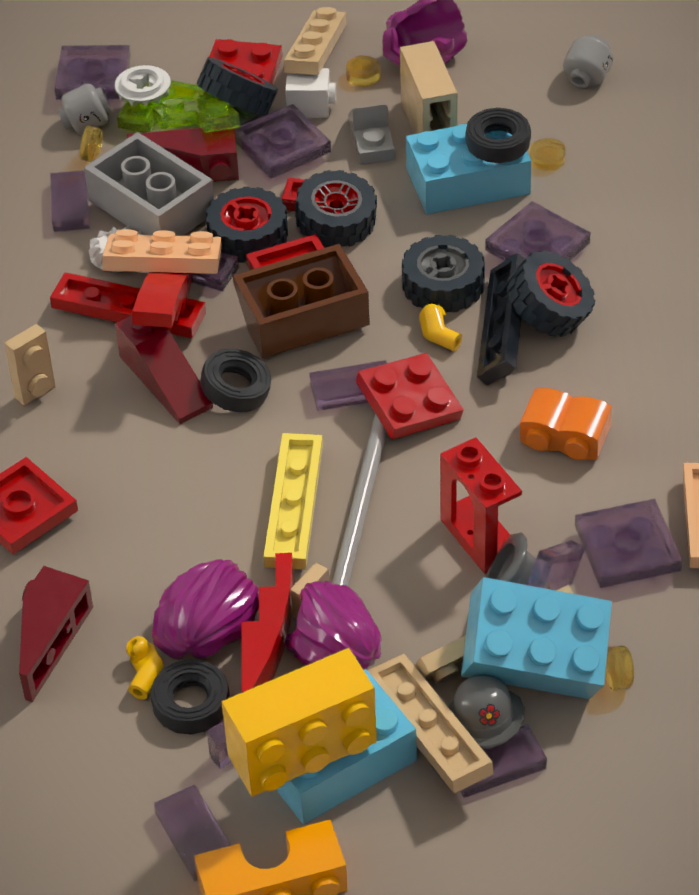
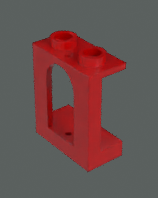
M475 437L440 453V520L481 571L486 574L503 542L510 536L509 532L498 521V506L521 496L522 490ZM457 480L465 487L469 494L468 497L457 501Z

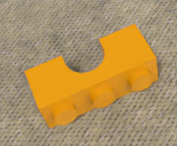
M331 820L285 831L288 857L282 864L274 868L260 869L249 864L244 858L240 843L194 855L201 894L337 895L338 893L348 891L346 863Z

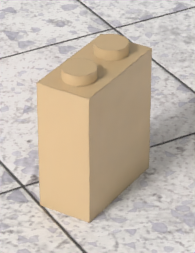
M431 41L400 47L401 104L414 134L457 126V91L435 42Z

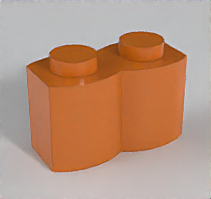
M536 388L520 421V442L537 451H560L576 460H598L611 427L612 406L591 397H572L559 390Z

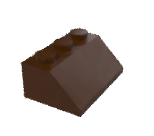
M340 244L233 275V283L248 332L262 358L370 325L369 292Z

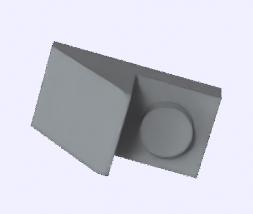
M387 104L353 108L348 114V121L360 165L395 160V148L388 127Z

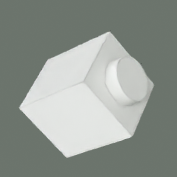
M322 68L319 75L287 73L285 88L287 118H329L330 104H336L337 99L336 83H330L329 68Z

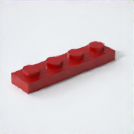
M64 272L50 296L51 308L119 322L132 315L140 288ZM187 298L184 313L179 314L178 321L173 322L172 328H167L170 333L193 339L206 314L205 302Z

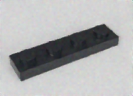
M518 252L490 270L477 378L487 386L501 377L510 375L517 365L522 317L516 313L515 307L509 301L510 296L507 293V286L509 285V277L525 259Z

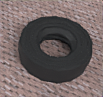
M508 108L484 109L474 114L467 123L465 141L468 150L476 158L486 162L504 163L514 161L522 157L530 146V124L527 118ZM498 130L508 132L512 136L507 139L494 140L486 137L485 134Z
M222 349L211 354L204 363L200 385L204 395L220 408L233 412H248L260 407L267 398L271 386V374L267 365L259 357L248 351ZM231 372L240 374L247 378L250 386L247 388L232 387L225 383L221 376L224 373Z
M188 659L175 662L164 668L154 679L150 697L154 715L164 727L175 733L191 735L205 732L219 724L223 719L221 701L230 698V691L227 679L218 667L206 661ZM186 686H199L207 692L206 700L196 707H181L173 700L175 693Z

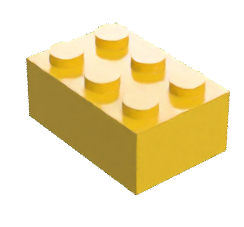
M350 648L221 701L228 757L251 797L264 791H274L282 787L287 781L306 773L318 772L333 761L349 754H359L370 745L377 743L375 688Z

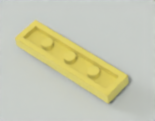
M282 433L264 550V568H275V553H292L293 569L306 570L323 449L322 435Z

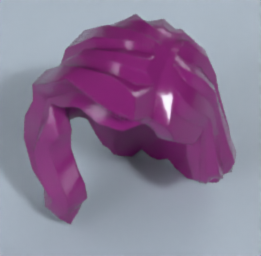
M418 0L404 11L394 13L386 21L387 30L384 31L382 36L383 56L400 66V47L434 41L444 64L449 62L456 54L463 50L468 41L467 33L464 31L465 23L462 22L461 9L453 0Z
M217 559L192 567L187 572L177 576L176 580L164 590L160 598L159 607L154 611L152 629L154 645L169 657L177 660L188 654L201 659L214 655L223 646L241 639V622L255 620L259 609L258 587L253 584L252 579L247 578L244 571L239 570L238 564L233 563L232 560Z
M314 581L304 586L300 592L302 601L297 617V629L285 636V646L287 649L294 653V657L298 658L302 663L309 665L350 648L363 670L373 666L375 660L381 657L382 638L377 625L358 594L346 585L333 584L329 581L322 583Z

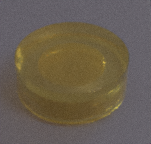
M356 56L346 64V78L349 83L355 86H371L380 79V63L371 56Z
M86 126L80 147L81 161L93 162L99 157L103 138L101 128Z
M552 138L535 141L530 147L531 164L543 171L559 169L566 160L564 144Z
M625 645L610 646L607 650L605 676L612 691L630 689L634 681L633 659Z

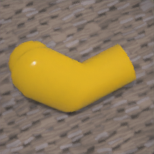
M427 304L422 308L419 315L423 337L451 351H457L462 342V334L445 327L443 315L446 314L443 307L436 304Z
M136 636L129 640L126 645V653L130 656V661L137 672L128 687V691L135 698L145 700L151 692L154 679L164 669V663L152 643H149L142 636Z

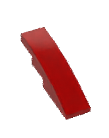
M149 272L140 288L132 310V325L172 328L173 322L178 321L179 314L184 313L194 273Z
M275 553L276 586L259 587V621L241 622L242 692L273 680L284 653L285 636L289 632L292 618L290 590L294 586L292 553Z

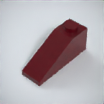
M234 125L140 133L211 178L213 182L239 180ZM133 133V134H127V139H128L129 137H131L132 135H134L135 133Z
M132 315L115 323L120 358L179 424L213 408V403L203 393L198 377L166 327L132 325Z
M43 566L36 578L26 584L22 595L19 675L24 698L30 702L34 701L93 609L89 580L47 566Z

